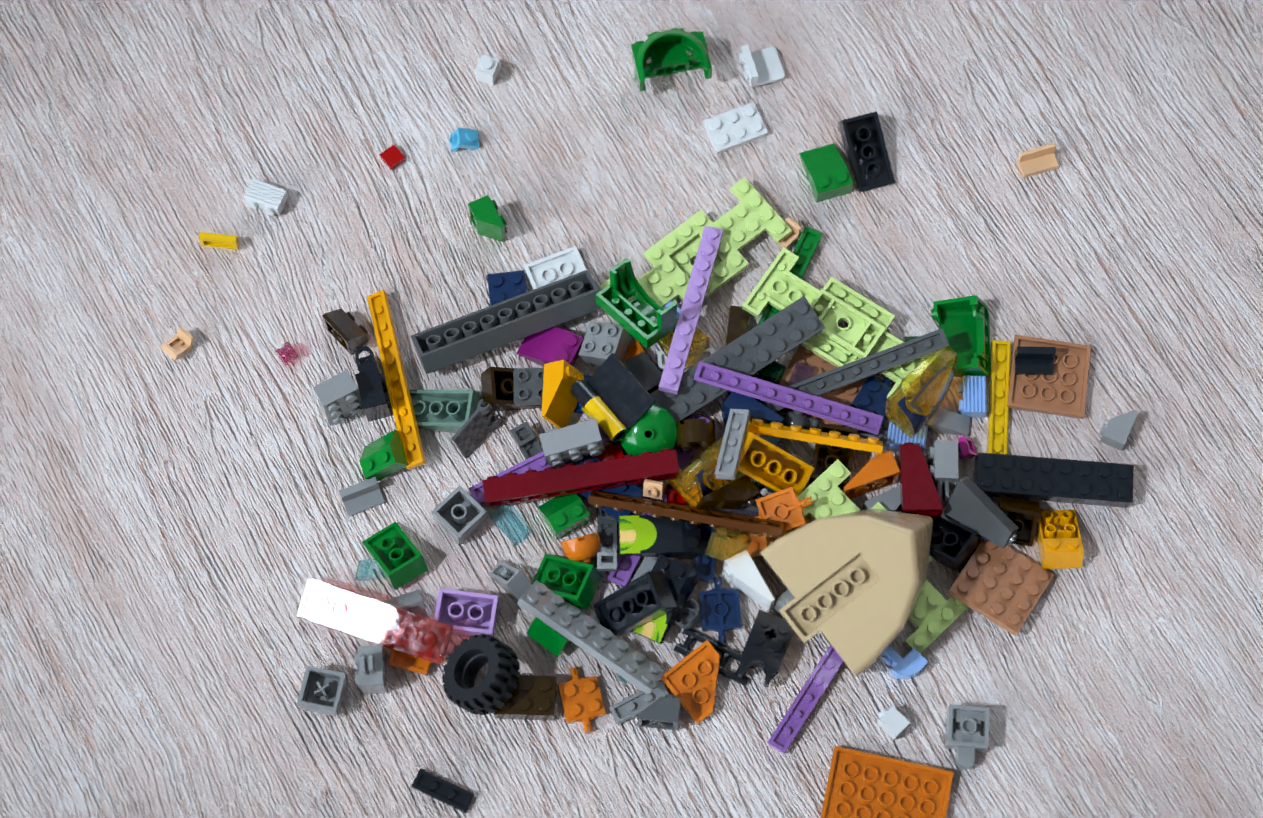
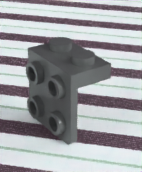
M544 368L514 369L515 405H542Z

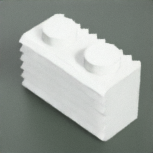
M252 178L244 194L245 202L250 208H260L269 215L277 214L278 216H280L289 197L287 190Z

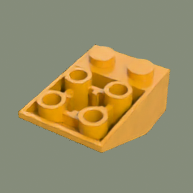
M1041 510L1037 523V534L1042 569L1082 568L1084 549L1075 510Z

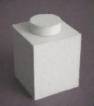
M482 55L475 69L476 79L494 86L500 72L499 60Z
M894 706L889 710L887 708L883 709L878 715L880 719L877 724L893 740L910 724Z

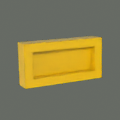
M206 232L199 233L201 246L239 250L240 243L237 236Z

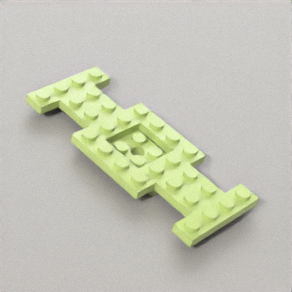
M745 177L730 187L731 193L740 203L715 222H712L700 210L643 253L644 258L653 268L640 277L638 282L660 307L664 308L669 301L672 302L676 298L684 300L693 265L690 262L696 259L705 225L723 229L722 239L705 299L749 266V263L739 253V250L765 231L777 244L792 233V229ZM610 278L599 286L600 291L610 284Z
M784 247L742 305V309L758 318L767 304L781 311L805 296L825 329L800 345L837 368L904 343L887 332V329L895 319V315L833 277H830L821 290L808 284L791 273V270L799 261V257ZM844 320L848 323V327L841 328L838 326V322ZM942 350L882 372L881 374L896 382L887 395V399L897 404L905 396L906 404Z
M838 459L797 496L800 500L811 496L812 500L805 503L814 502L813 505L803 508L804 517L809 514L816 520L818 518L861 511L838 487L851 474ZM879 502L871 508L886 510ZM930 555L928 563L933 559ZM926 579L908 618L917 629L904 642L911 650L915 648L921 654L968 606L953 596L946 600Z

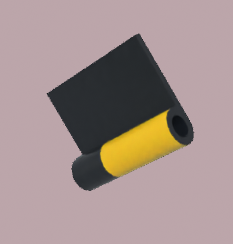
M614 353L610 354L588 380L574 382L571 389L572 395L593 419L596 418L600 428L614 443L623 439L656 402Z

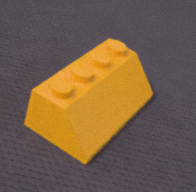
M747 431L737 470L776 492L793 486L798 496L802 493L814 467Z

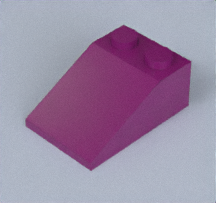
M551 327L524 338L516 354L543 367L546 363L565 360L574 366L579 357L584 338L568 330Z

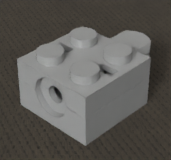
M934 441L933 446L929 447V453H927V465H930L929 471L940 501L943 490V501L948 503L949 490H954L959 478L958 441Z
M358 646V652L354 654L355 665H357L358 672H355V683L358 689H361L363 694L387 693L386 653L383 646Z
M949 704L947 708L945 749L956 750V765L960 769L967 770L972 768L975 764L976 752H986L988 749L990 708Z

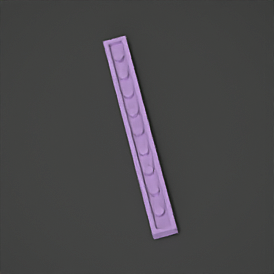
M706 225L704 227L660 380V391L678 394L722 239L723 229Z

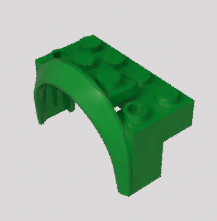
M624 259L609 270L610 284L596 294V304L648 349L676 328V300H673L672 304L665 309L660 307L639 284L630 260Z

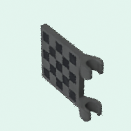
M484 399L478 402L477 410L451 438L464 458H467L491 430L501 425L499 418L493 422L496 418L493 414L489 415L487 423L483 419L482 415L492 410L490 403L483 407L486 404Z

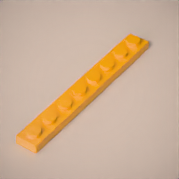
M761 419L749 420L747 431L761 435L881 454L883 449V441H879L880 439L876 437L864 439L860 438L857 434L845 436L837 431L826 433L821 432V429L818 428L807 430L802 429V426L799 425L788 427L783 426L780 422L763 423Z

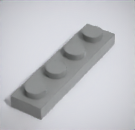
M730 409L714 474L716 479L735 480L751 415L749 410Z

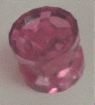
M288 342L284 343L281 349L275 350V353L285 365H288L292 358L296 359L298 357V354Z

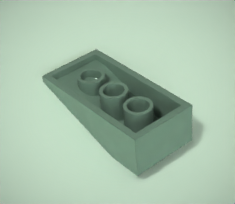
M409 390L418 429L457 433L477 410L478 402L483 399L474 390Z

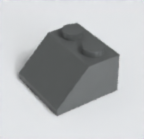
M671 694L659 697L638 714V727L677 731L681 699Z

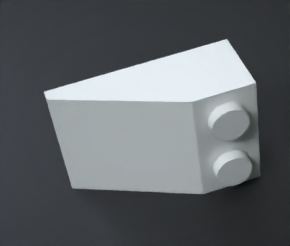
M744 549L725 559L724 572L722 574L726 582H730L735 589H739L741 593L766 610H773L775 599L747 550Z

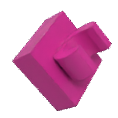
M967 436L958 438V448H961L958 458H974L977 453L972 438Z

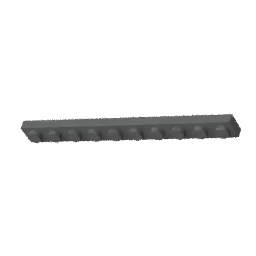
M941 328L788 387L815 396H821L948 348L949 343ZM764 401L766 407L775 413L787 409L786 407Z

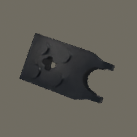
M368 346L357 348L355 359L359 373L355 374L367 420L370 422L389 417V410L392 409L384 375H379L374 353ZM367 351L370 353L369 356L360 357L359 359L361 352Z
M762 610L758 611L741 655V668L738 677L742 678L750 667L758 666L765 672L764 687L768 688L770 681L779 672L794 633V629L787 620Z

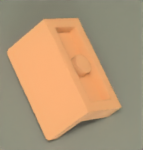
M1055 143L1020 153L1017 164L1023 178L1058 169L1059 164L1054 154Z

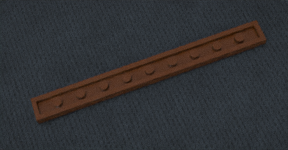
M596 490L591 492L588 499L589 504L599 508L605 506L613 507L616 511L630 510L634 514L648 513L658 518L665 516L670 517L674 521L689 520L692 524L706 523L711 527L724 526L733 531L741 529L747 530L751 534L764 533L769 537L782 536L785 529L784 522L708 509L698 510L696 507Z

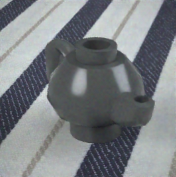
M796 410L790 411L786 415L776 413L784 418L783 426L799 425L802 426V429L810 430V428H818L820 423L818 419L807 418L803 412Z

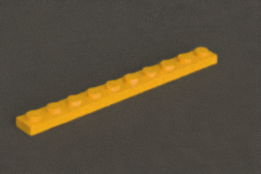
M381 290L367 296V301L397 431L408 462L406 468L410 470L426 464L387 292Z

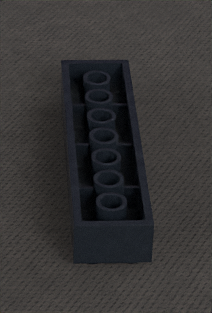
M978 452L975 456L974 483L988 497H1000L1001 495L1025 500L1128 508L1133 503L1134 465Z

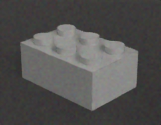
M348 370L313 387L319 406L330 426L342 423L346 417L357 415L363 409L358 387Z
M596 418L539 434L549 466L559 467L564 465V462L571 460L572 462H577L585 456H598L602 454V451H606Z

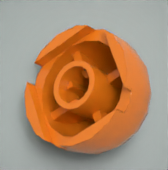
M598 532L561 542L563 552L569 560L580 561L586 564L592 562L591 558L597 556V552H600L601 548Z

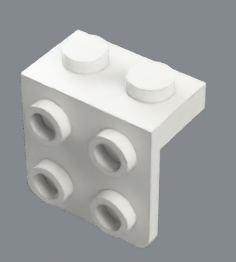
M748 45L741 46L738 58L740 64H743L745 80H748L750 88L784 79L785 74L775 47L750 52Z

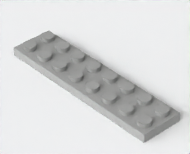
M537 580L517 602L518 605L647 695L650 694L666 672L658 663L650 660L642 652L617 637L609 629H606L593 618L584 614L560 595L554 594L553 591Z

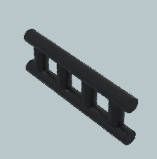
M692 629L683 630L682 633L687 635L683 646L676 644L673 651L687 656L692 652L689 649L694 640L701 643L708 640L715 650L723 653L720 658L718 673L745 686L748 679L738 677L740 665L736 673L725 668L730 657L740 662L741 653Z

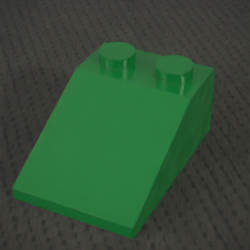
M834 143L799 153L816 203L852 192L853 181L849 170Z
M396 521L362 541L394 590L428 571L423 556Z
M545 554L532 584L537 580L573 606L588 610L603 575L597 571L594 565Z

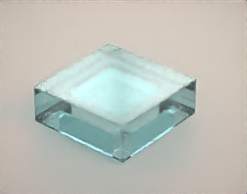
M360 560L355 579L359 581L372 579L376 560Z

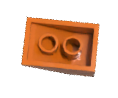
M882 451V454L876 453L875 457L844 487L843 493L849 499H853L896 484L900 470L892 451Z

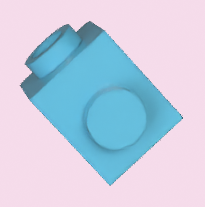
M458 127L449 137L451 151L456 152L459 148L477 150L480 147L478 130Z

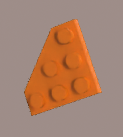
M708 640L661 677L672 693L681 699L680 703L697 725L714 712L720 655Z

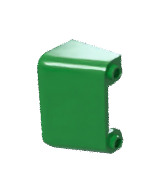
M977 295L934 301L931 315L933 320H936L939 324V329H943L949 347L943 349L939 357L932 364L933 372L937 374L948 365V368L938 376H990V323L987 305Z

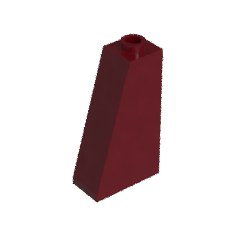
M912 442L900 444L901 512L941 517L942 504L920 444Z

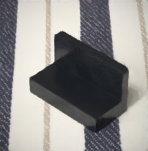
M1017 346L1014 352L1015 374L1053 375V359L1056 355V347Z

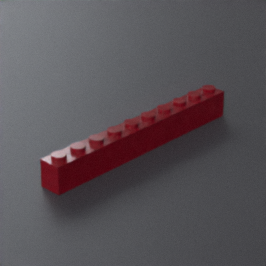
M667 448L660 450L658 453L648 451L641 453L639 456L624 455L620 459L610 457L604 458L600 462L585 461L581 465L566 464L562 468L547 467L543 471L528 470L524 474L508 473L505 477L489 476L487 479L482 480L485 503L488 508L593 490L644 483L645 479L661 481L680 478L676 450Z

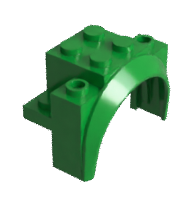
M672 28L661 32L655 31L648 34V39L645 41L631 44L635 81H638L640 91L646 90L645 79L696 69L703 68L705 79L712 78V66L703 31L688 33L684 31V28ZM687 51L691 52L692 55L688 56Z

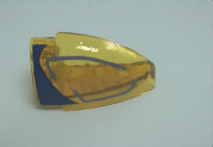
M949 346L936 351L901 381L903 388L898 387L886 400V417L909 437L913 438L924 425L926 426L944 401L955 375L958 362L957 353Z
M723 437L700 455L701 459H696L685 468L674 482L675 489L691 507H696L702 497L723 487L728 479H716L714 475Z

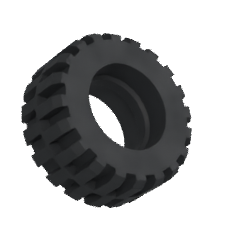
M486 634L470 636L469 639L466 638L461 641L459 646H455L454 652L451 655L449 654L448 662L446 665L444 664L443 668L445 672L442 675V682L445 683L443 688L448 699L457 706L475 715H487L489 712L497 711L498 707L502 708L506 704L505 702L513 696L512 692L518 686L517 679H520V672L518 671L520 664L513 649L498 639ZM488 663L485 677L474 687L478 671Z

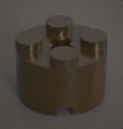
M687 419L681 425L680 421L676 422L677 447L681 448V452H692L693 448L700 449L701 451H711L712 446L716 445L714 420H711V423H706V419Z

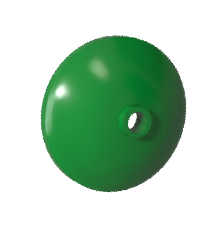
M654 404L620 441L625 451L633 456H639L641 453L648 451L658 453L662 449H673L677 441V425L673 416L665 408ZM645 431H651L652 436L646 437L644 434Z

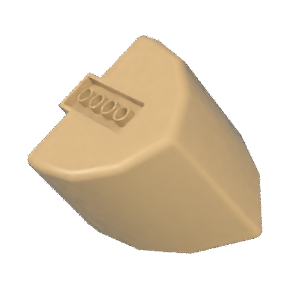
M868 509L818 518L778 538L760 553L795 597L779 610L804 643L821 631L851 671L857 676L874 663L905 627L927 578L933 519L926 515Z

